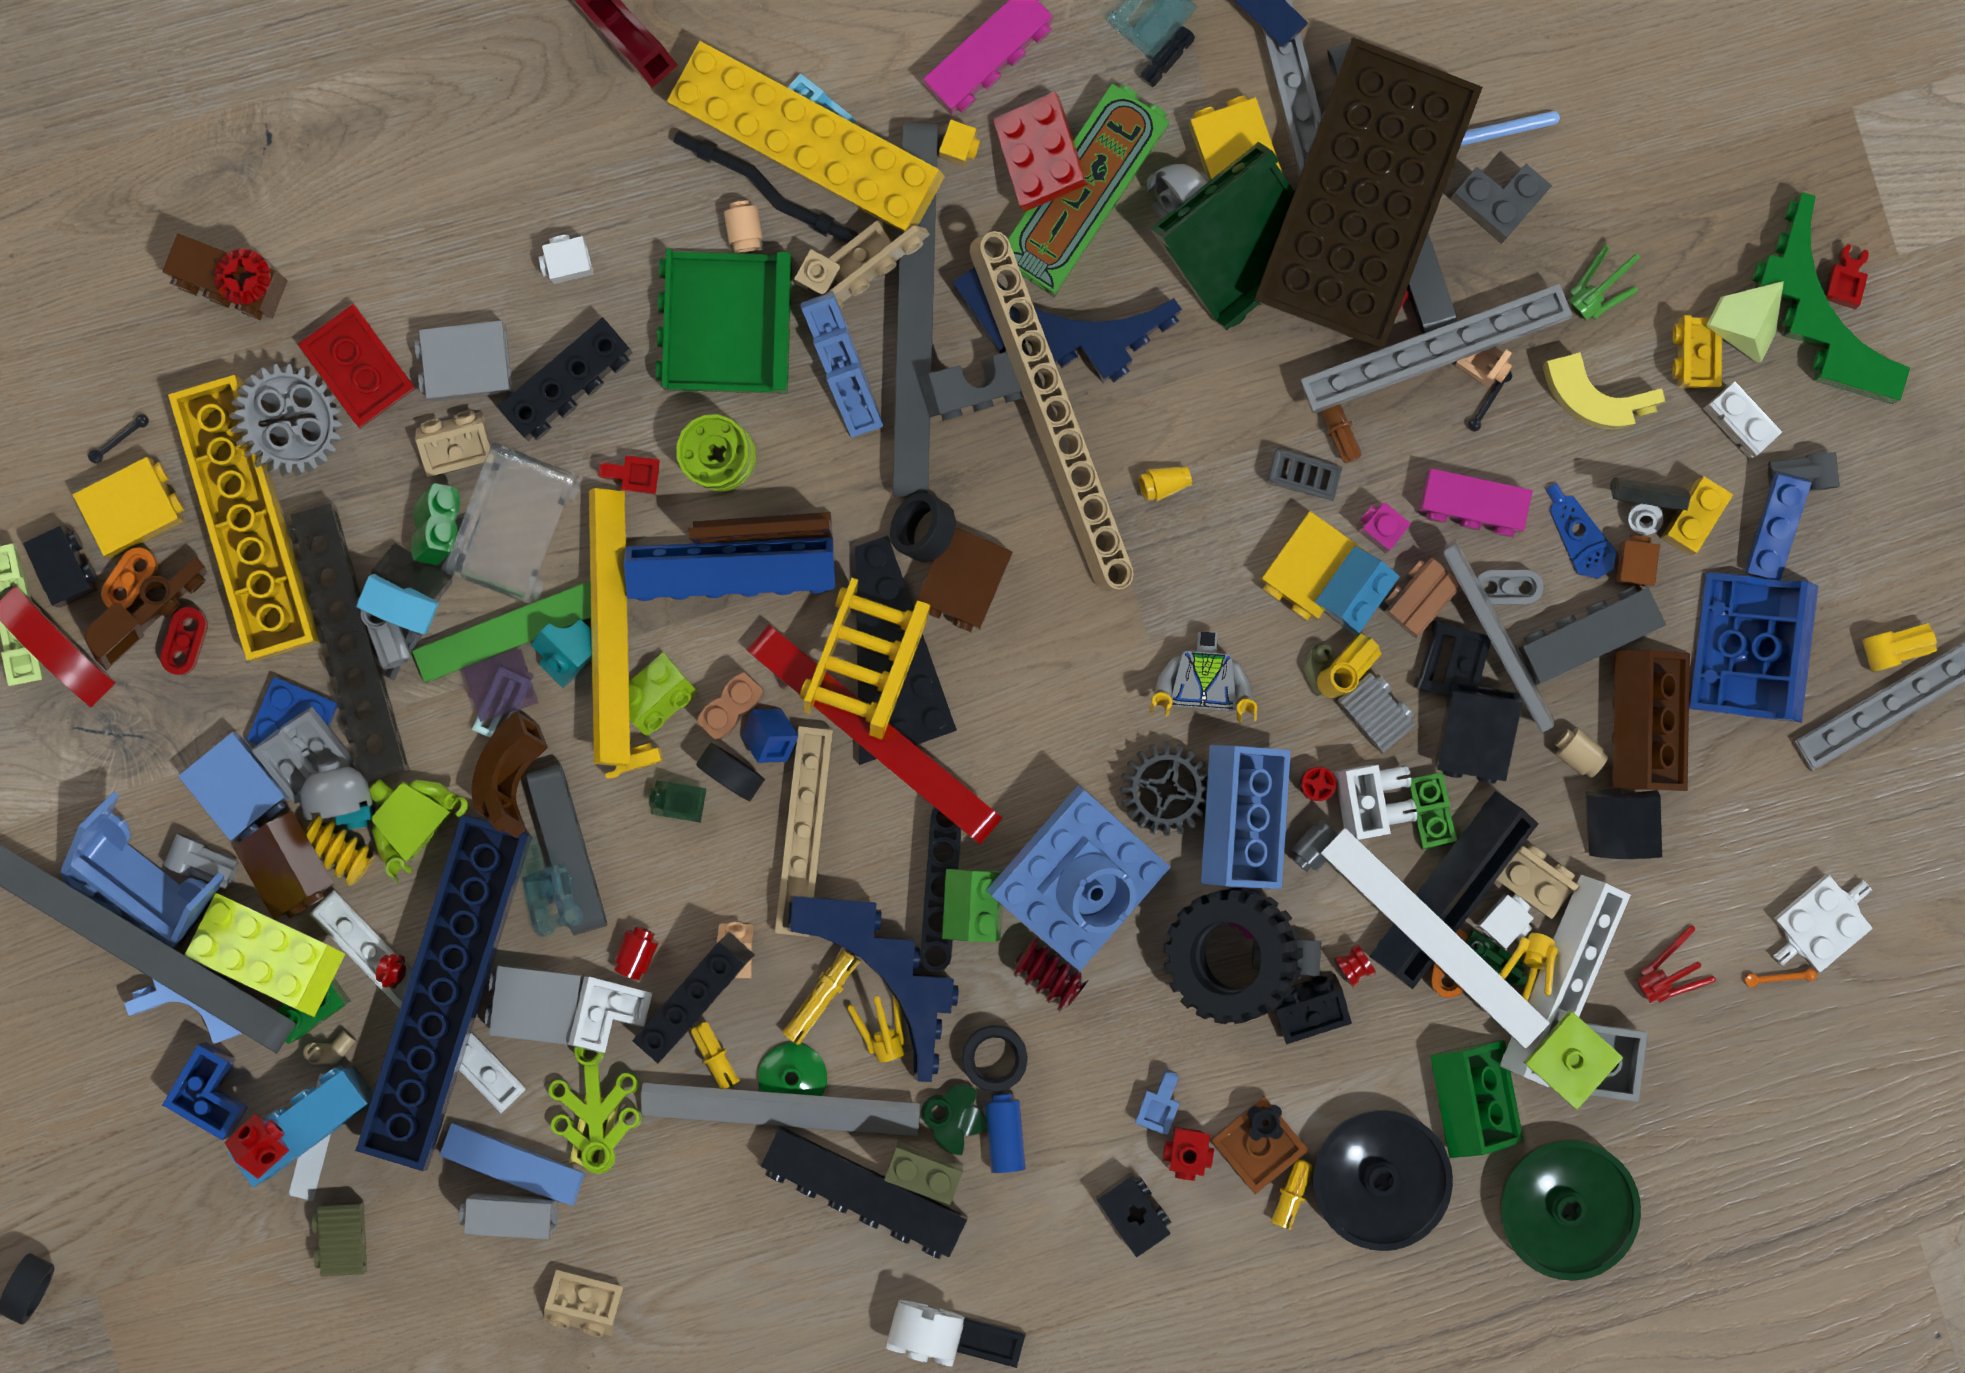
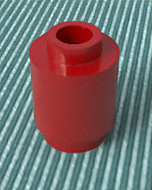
M635 926L634 931L626 930L614 959L616 962L614 971L630 979L640 980L642 974L647 973L658 946V942L653 939L655 933L639 926Z

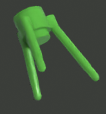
M1605 245L1578 285L1570 291V294L1573 296L1568 300L1571 308L1585 321L1591 317L1596 320L1608 309L1637 293L1638 289L1632 287L1601 305L1605 300L1602 294L1640 259L1639 254H1634L1598 288L1592 285L1585 288L1610 250V247Z

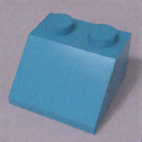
M1354 546L1315 603L1349 633L1356 636L1361 632L1400 576L1382 560Z

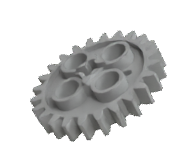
M277 364L268 368V371L265 368H261L256 372V376L251 375L245 379L246 385H242L236 390L241 397H237L231 402L233 406L239 409L229 415V418L239 421V424L231 429V432L242 434V438L236 442L237 446L247 444L249 448L244 456L249 457L255 454L257 456L256 467L265 462L268 463L267 470L269 474L276 471L278 467L282 477L290 474L291 470L295 477L304 473V469L309 473L317 468L316 464L320 466L327 461L326 455L329 456L336 450L331 443H335L341 438L333 432V430L342 426L341 422L333 420V416L341 412V410L330 407V403L336 398L335 395L325 397L323 393L328 385L323 384L317 387L315 385L316 374L308 379L304 378L305 369L303 367L294 374L291 364L284 366L281 371ZM293 395L301 399L302 408L295 404ZM261 400H265L270 405L271 413L263 409ZM304 414H312L314 418H300L292 424L290 421H281L265 427H260L258 422H274L280 417L283 420H289ZM302 428L310 433L311 441L303 437ZM270 433L278 438L279 446L271 442Z

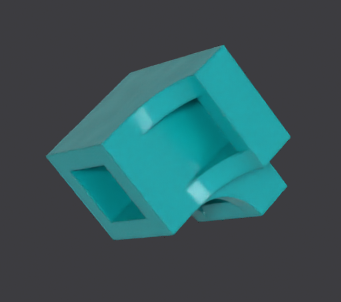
M581 619L569 628H557L549 623L539 632L531 644L543 657L539 666L562 688H565L592 660L591 629Z

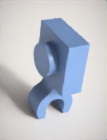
M1165 1069L1157 1093L1146 1090L1135 1119L1136 1124L1168 1136L1180 1104L1179 1101L1171 1098L1179 1078L1177 1073Z

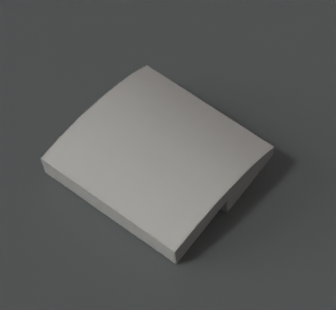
M312 706L281 726L252 749L253 754L294 804L301 800L302 786L308 777L319 772L318 765L338 761L340 767H349L354 761V758Z

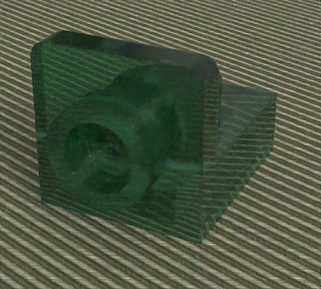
M657 780L655 787L651 789L649 795L651 815L701 823L706 788Z

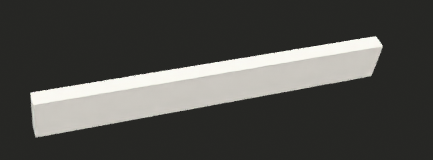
M1346 828L1320 853L1525 1049L1550 1024Z
M336 890L332 891L309 915L375 984L401 1008L412 969L405 963L406 974L403 981L395 989H391L390 985L387 988L382 987V982L376 980V969L380 959L384 955L396 954L397 958L399 955ZM471 1031L459 1071L500 1113H503L527 1088Z

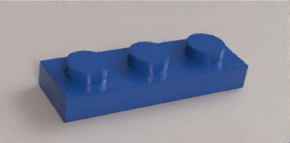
M1775 472L1744 569L1747 573L1781 580L1810 490L1811 482L1808 479Z

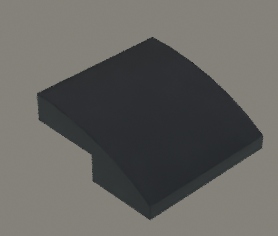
M1621 788L1586 792L1589 856L1610 859H1651L1662 857L1661 796L1658 790L1623 794Z

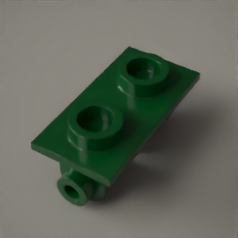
M1475 930L1471 931L1466 941V944L1498 974L1512 956ZM1519 960L1504 979L1510 986L1518 984L1522 986L1528 981L1529 975L1526 973V968L1522 966L1523 963Z

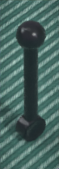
M1509 371L1501 383L1497 381L1476 417L1469 420L1468 428L1471 431H1479L1481 420L1502 386L1512 379L1511 371Z
M144 414L138 415L131 426L99 450L90 451L88 455L89 460L95 464L102 462L103 455L139 427H146L149 424L148 417Z

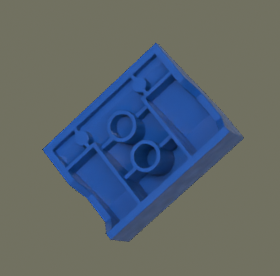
M1706 572L1690 709L1802 723L1818 585L1809 581H1781L1744 575Z

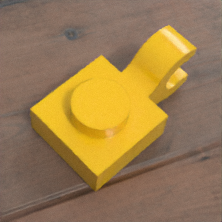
M651 743L631 748L630 765H616V769L613 772L606 773L605 777L609 779L617 778L622 773L664 762L661 748L652 749Z

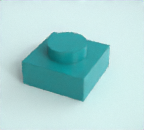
M374 804L369 807L363 805L360 806L361 810L335 816L336 825L346 824L347 830L367 827V820H370L375 814Z

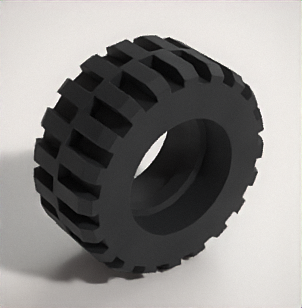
M1229 888L1200 896L1191 901L1192 904L1190 906L1184 907L1177 914L1178 921L1171 923L1167 931L1171 938L1170 941L1164 943L1163 953L1169 954V962L1163 965L1165 974L1172 973L1174 981L1169 983L1173 993L1180 991L1183 995L1180 1002L1187 1009L1194 1007L1197 1009V1016L1203 1019L1214 1018L1215 1023L1227 1024L1234 1022V1024H1239L1266 1015V1013L1279 1007L1284 998L1290 996L1295 988L1292 984L1294 980L1300 978L1302 970L1301 967H1298V960L1303 958V948H1297L1296 939L1301 938L1298 928H1291L1289 921L1292 917L1286 910L1281 912L1277 908L1279 903L1273 898L1261 897V892L1252 889L1245 891L1242 888ZM1236 923L1251 932L1260 947L1261 968L1259 974L1246 987L1230 988L1222 984L1214 977L1208 967L1205 955L1206 943L1212 930L1222 924Z

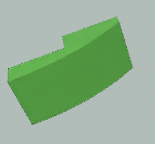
M1443 772L1411 779V786L1409 788L1411 799L1416 805V809L1413 810L1417 812L1416 824L1422 850L1456 843L1457 838L1449 809L1450 802Z

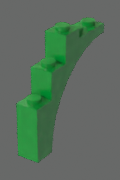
M1802 192L1795 197V200L1790 199L1784 214V219L1788 220L1785 233L1780 232L1774 248V252L1779 253L1778 256L1769 254L1762 262L1757 261L1751 281L1756 282L1754 288L1784 281L1781 300L1793 303L1792 307L1787 306L1782 318L1781 325L1786 327L1783 336L1823 348L1822 351H1817L1811 369L1816 371L1813 381L1889 404L1901 401L1910 367L1882 356L1861 342L1842 323L1827 301L1816 274L1811 251V219L1816 196Z

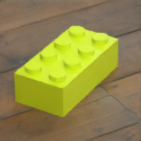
M215 893L184 956L315 1017L345 953Z

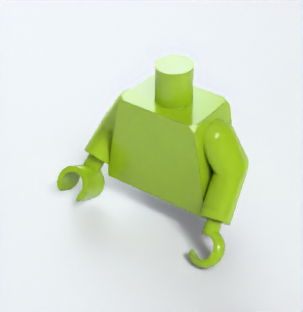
M379 779L370 788L372 800L380 806L371 818L374 823L372 834L378 854L386 865V874L397 883L400 882L397 874L401 869L410 874L412 868L403 860L411 862L453 815L454 811L452 809L458 808L460 804L461 807L455 814L457 817H461L468 808L467 800L464 797H458L438 782L417 779L410 784L402 782L393 791Z

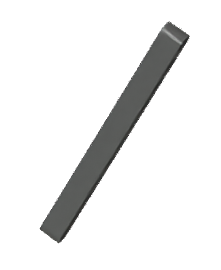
M903 123L902 150L937 168L938 124ZM936 194L918 225L919 227L926 228L930 235L922 241L923 245L920 249L912 254H905L899 259L893 497H910L921 492L928 494L930 417L918 377L932 373Z
M0 845V887L276 1054L279 1052L296 1023Z

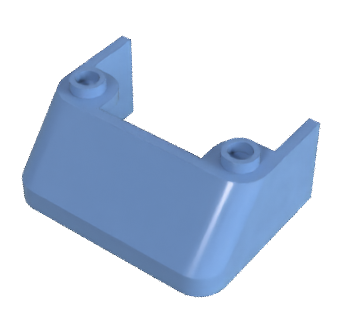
M113 792L79 825L61 868V877L71 888L175 950L209 907L224 879V875L219 872L208 884L201 879L187 878L180 885L128 845L131 835L127 822L121 817L112 814L120 796Z

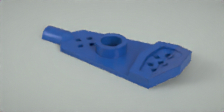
M1558 483L1545 489L1553 502L1550 509L1551 515L1576 573L1598 579L1612 571L1617 551L1575 497L1565 496ZM1579 523L1584 526L1585 532L1582 536L1578 537L1573 534L1572 527L1574 524Z

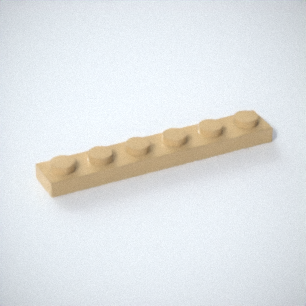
M798 727L775 933L810 937L807 934L787 930L790 895L815 896L834 730Z

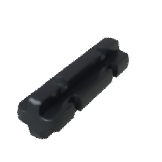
M1180 27L1173 35V41L1169 40L1153 58V64H1148L1141 72L1140 77L1149 86H1156L1162 79V73L1166 74L1184 52L1183 49H1187L1194 42V34L1186 27Z

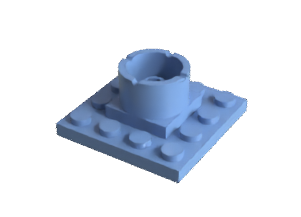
M1078 785L986 892L1078 971H1081L1170 869V866Z

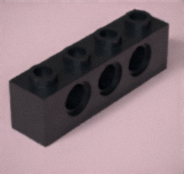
M728 932L632 1041L658 1064L690 1030L755 954Z

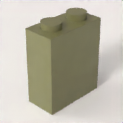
M898 1140L884 1181L951 1205L963 1173V1164Z

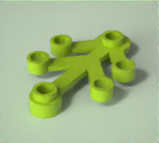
M575 1047V1058L584 1065L587 1104L571 1092V1086L563 1080L553 1081L548 1088V1093L553 1100L561 1101L588 1124L589 1139L574 1128L572 1118L567 1115L555 1116L551 1122V1129L556 1135L564 1136L581 1151V1162L587 1171L593 1174H603L608 1172L615 1163L616 1154L614 1148L630 1129H635L641 1124L642 1116L637 1109H623L619 1115V1122L605 1138L603 1123L627 1094H633L637 1091L639 1080L634 1074H621L617 1078L616 1086L604 1101L601 1102L599 1063L602 1061L604 1053L597 1052L594 1058L588 1059L586 1056L587 1049ZM627 1077L633 1080V1086L629 1090H625L622 1086L623 1080ZM559 1084L565 1087V1093L561 1097L555 1095V1087ZM629 1112H633L636 1116V1120L632 1125H628L625 1122V1116ZM561 1119H565L568 1123L567 1129L563 1132H560L557 1128V1123ZM598 1150L604 1153V1160L601 1163H596L594 1160V1153Z

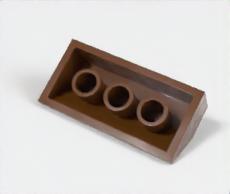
M1615 650V662L1613 665L1615 675L1613 698L1614 731L1612 733L1613 766L1611 770L1613 788L1688 791L1690 653L1659 650Z

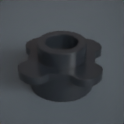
M1271 1105L1269 1108L1261 1109L1257 1106L1249 1108L1247 1116L1251 1119V1129L1248 1133L1251 1139L1255 1141L1260 1140L1262 1137L1279 1139L1282 1136L1283 1129L1280 1127L1279 1120L1282 1111L1279 1106ZM1264 1119H1267L1269 1122L1267 1126L1262 1125Z

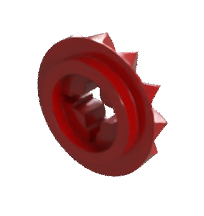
M239 248L226 252L225 256L216 263L213 278L217 291L226 300L235 304L246 305L254 303L264 296L270 285L271 272L266 260L260 254L249 249ZM240 262H242L246 272L253 275L256 274V276L245 279L243 291L239 281L228 277L239 272Z

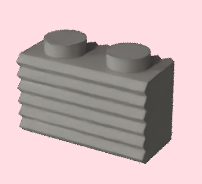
M1368 673L1359 680L1357 687L1353 691L1340 696L1336 701L1380 753H1384L1415 726L1411 721L1414 714L1403 701L1396 703L1388 694L1392 688L1380 674L1374 677L1371 673Z

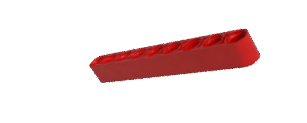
M769 624L746 650L799 695L806 678L812 680L818 665ZM826 672L821 684L822 688L861 701ZM815 700L813 706L980 845L1003 819L889 723L881 740L869 735L870 723L865 721V717Z

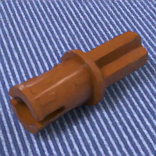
M1339 404L1321 411L1329 429L1326 433L1328 436H1332L1342 461L1350 463L1360 458L1362 453L1350 428L1353 425L1352 421H1347L1341 405Z

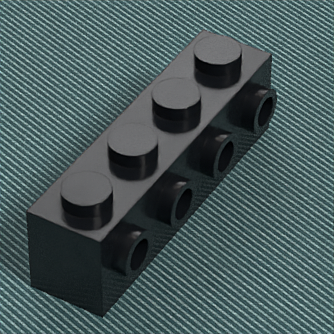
M602 317L497 407L527 441L532 438L537 441L550 431L552 427L549 423L560 415L564 418L576 409L578 404L575 401L582 395L587 393L590 396L600 389L604 384L602 378L613 371L616 374L626 367L631 361L628 356L633 352Z

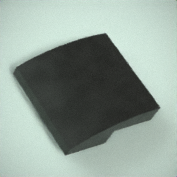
M1614 477L1610 484L1613 499L1688 511L1691 497L1685 488Z

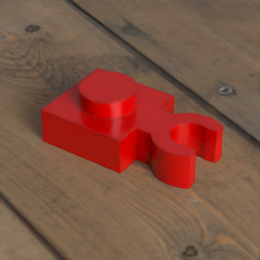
M1847 244L1839 253L1841 265L1835 264L1831 268L1825 296L1827 301L1856 310L1861 304L1868 274L1860 272L1859 269L1867 262L1869 253L1868 250L1864 249L1859 254L1858 260H1854L1849 254L1851 245Z

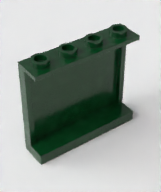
M1257 142L1150 228L1211 318L1225 330L1240 324L1250 311L1258 305H1262L1253 301L1294 193L1293 188L1276 164L1279 162L1278 158L1271 149L1260 142Z

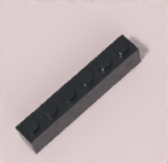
M1495 791L1489 800L1483 804L1479 813L1462 832L1460 838L1447 855L1442 858L1438 867L1425 884L1420 887L1416 896L1456 933L1539 823L1523 808ZM1393 924L1383 939L1378 942L1376 948L1369 956L1411 989H1414L1434 962L1395 924Z
M782 1126L779 1127L761 1164L762 1168L767 1169L765 1173L767 1177L780 1183H784L785 1179L798 1184L796 1190L814 1199L817 1194L829 1199L827 1205L845 1214L848 1209L861 1215L859 1221L875 1229H878L879 1225L892 1230L890 1236L906 1244H909L910 1240L923 1245V1252L937 1259H940L942 1255L950 1257L968 1219V1216L927 1196L884 1181L885 1176Z

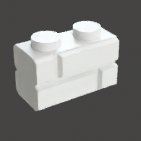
M1736 382L1725 387L1703 408L1735 444L1741 445L1740 449L1749 459L1761 453L1782 433Z

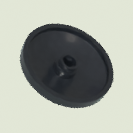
M1372 1110L1356 1114L1344 1120L1328 1134L1321 1144L1314 1161L1312 1186L1319 1211L1338 1235L1348 1242L1365 1249L1391 1251L1415 1244L1426 1237L1439 1224L1450 1203L1453 1174L1451 1163L1443 1144L1422 1122L1397 1111Z

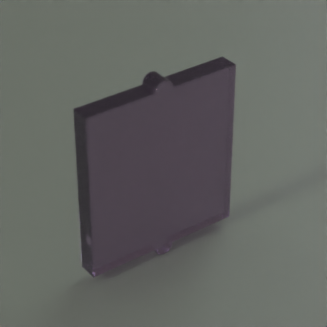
M522 649L463 667L470 688L468 696L473 698L480 722L539 703L531 680L534 675L528 671Z

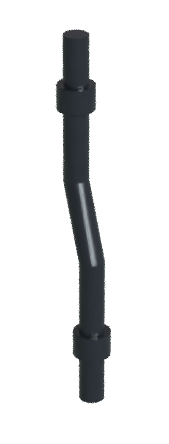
M680 130L676 133L673 143L696 153L697 158L707 163L713 161L746 176L776 210L814 227L815 232L825 237L829 234L846 243H849L858 235V232L834 222V217L823 212L819 215L785 199L755 165L718 149V144L707 139L701 141Z

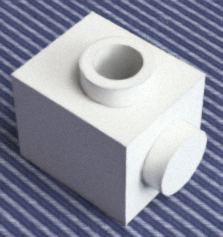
M560 235L549 239L550 244L542 246L544 255L538 257L543 277L549 276L553 284L594 275L587 243L583 236L570 239L569 235Z
M1503 894L1476 925L1501 948L1507 949L1514 940L1519 943L1521 937L1525 938L1532 929L1529 923L1534 918L1528 913L1531 907L1521 897L1515 894L1511 898L1509 895Z

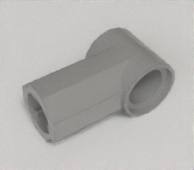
M361 609V619L367 625L382 668L384 670L396 668L411 660L412 656L401 627L385 620L379 624H374L372 620L373 615Z
M177 833L163 866L185 876H196L208 882L220 872L224 875L220 887L228 889L237 872L239 861L206 848V844L196 839Z

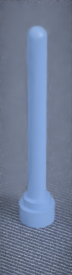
M1551 111L1467 130L1461 146L1556 125L1560 120V116L1557 112Z

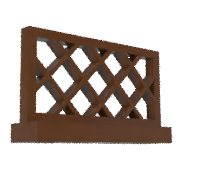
M831 512L693 521V528H688L689 539L693 543L833 537Z

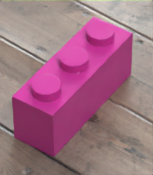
M1430 469L1426 473L1418 512L1426 513V519L1430 521L1446 523L1447 518L1459 520L1460 527L1480 530L1482 525L1494 528L1493 534L1514 538L1515 533H1521L1525 530L1533 490Z

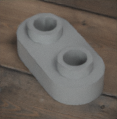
M1488 570L1477 576L1483 589L1486 582L1495 584V593L1492 595L1486 593L1492 605H1529L1536 602L1544 590L1541 577L1531 570ZM1522 581L1530 585V592L1528 594H1522L1519 591L1518 587Z

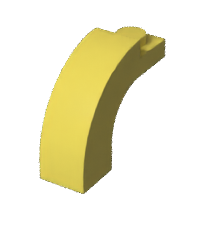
M1581 352L1553 359L1542 365L1548 387L1557 403L1569 415L1592 427L1611 430L1629 428L1636 424L1633 412H1636L1637 417L1650 415L1658 412L1656 406L1666 402L1662 388L1626 398H1613L1602 394L1589 381Z

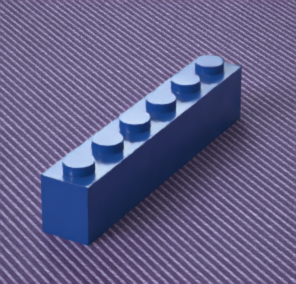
M833 537L626 546L624 556L627 599H637L639 601H650L659 597H671L672 599L682 600L690 596L704 595L708 598H719L726 594H740L745 597H751L759 593L771 592L778 595H788L794 591H809L819 594L828 590H835L836 573Z

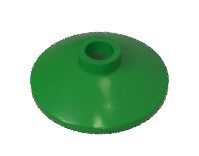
M785 1043L773 1048L762 1060L758 1071V1084L761 1092L822 1096L827 1084V1070L820 1055L809 1046ZM788 1072H795L798 1075L799 1080L796 1084L790 1085L786 1082L785 1076Z

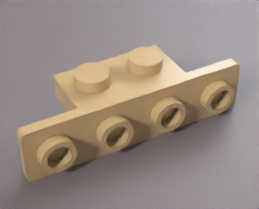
M879 220L875 221L828 258L839 264L840 270L835 277L839 284L827 293L834 291L840 309H842L844 301L852 295L857 296L870 287L869 282L876 276L887 274L897 265L896 261L903 255L912 254L920 249L923 245L922 241L930 235L926 228L914 225L894 240L884 223Z

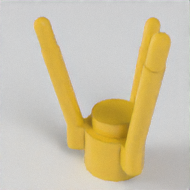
M1531 933L1528 939L1521 937L1516 951L1499 973L1505 979L1523 954L1525 957L1524 963L1531 967L1528 981L1522 993V997L1527 1002L1538 969H1543L1544 965H1546L1544 994L1546 996L1551 994L1554 961L1558 948L1555 947V941L1540 933Z
M879 996L874 997L876 1013L881 1031L874 1034L875 1040L872 1039L855 1007L849 1005L847 1009L866 1042L869 1054L876 1053L878 1063L889 1062L904 1056L902 1045L906 1044L903 1034L902 1011L894 996L895 1032L894 1029L888 1028L881 998Z

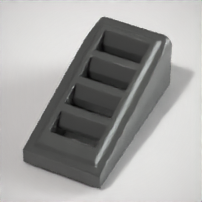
M1276 449L1267 484L1334 501L1342 467L1293 452ZM1285 460L1291 462L1287 479L1280 477ZM1298 464L1304 465L1300 483L1293 481ZM1311 467L1317 468L1313 487L1306 485ZM1324 471L1331 472L1326 491L1319 489Z

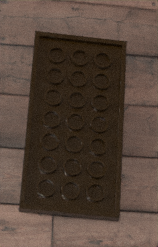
M1354 37L1351 38L1253 301L1384 349L1483 87Z

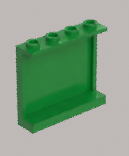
M666 248V258H660L659 278L665 279V292H659L658 312L664 313V326H658L657 347H663L662 361H656V381L662 382V388L670 391L788 394L792 286L791 252H777V255L673 252L672 249Z

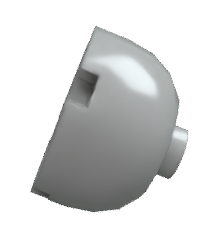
M1170 164L1147 178L1148 193L1152 190L1154 191L1157 200L1152 202V206L1160 219H1163L1210 180L1204 173H1200L1189 165Z
M338 761L318 765L319 772L308 777L302 786L300 794L303 816L306 820H313L311 813L320 812L321 819L361 810L359 803L363 801L368 807L373 804L370 788L364 776L352 767H340Z

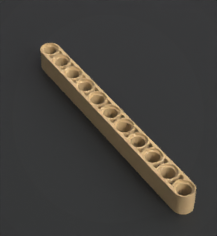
M988 232L977 237L971 243V259L1095 584L1100 589L1106 591L1124 589L1133 580V568L1010 242L1001 232ZM986 241H990L994 245V257H990L985 252L984 245ZM999 273L1003 274L1007 279L1008 286L1006 290H1002L997 284ZM1011 306H1014L1020 312L1018 323H1015L1010 318L1009 311ZM1024 339H1027L1032 344L1030 356L1026 355L1022 350V341ZM1037 371L1040 372L1045 379V383L1042 389L1039 388L1034 381V376ZM1049 404H1052L1057 410L1055 421L1050 420L1047 416ZM1062 436L1069 442L1067 454L1063 453L1059 448V440ZM1074 469L1078 470L1081 474L1082 479L1079 486H1076L1071 478ZM1087 501L1092 504L1094 509L1093 516L1090 519L1084 513V505ZM1098 534H1102L1106 540V546L1103 551L1098 549L1096 545ZM1111 566H1114L1118 571V579L1115 583L1111 582L1108 576Z

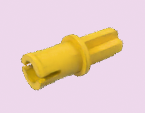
M702 1022L690 1030V1034L704 1058L702 1063L703 1065H708L719 1089L730 1087L724 1073L730 1084L734 1085L739 1082V1077H737L725 1055L727 1049H722L709 1023Z
M1302 1159L1295 1161L1286 1187L1280 1188L1282 1194L1271 1218V1222L1275 1225L1289 1230L1292 1229L1301 1203L1306 1201V1197L1303 1194L1313 1171V1165L1310 1162Z

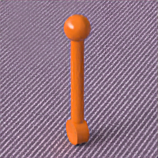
M1808 968L1805 972L1757 976L1750 973L1745 976L1744 982L1748 987H1756L1758 983L1806 979L1812 982L1816 980L1818 974L1813 968Z

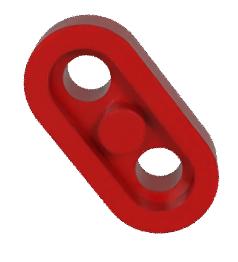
M184 607L173 615L160 654L161 664L167 672L175 675H185L195 668L208 630V620L202 611L192 607ZM189 619H194L196 621V628L189 632L185 626L186 622ZM182 651L186 655V660L183 664L179 665L175 661V656L178 652Z

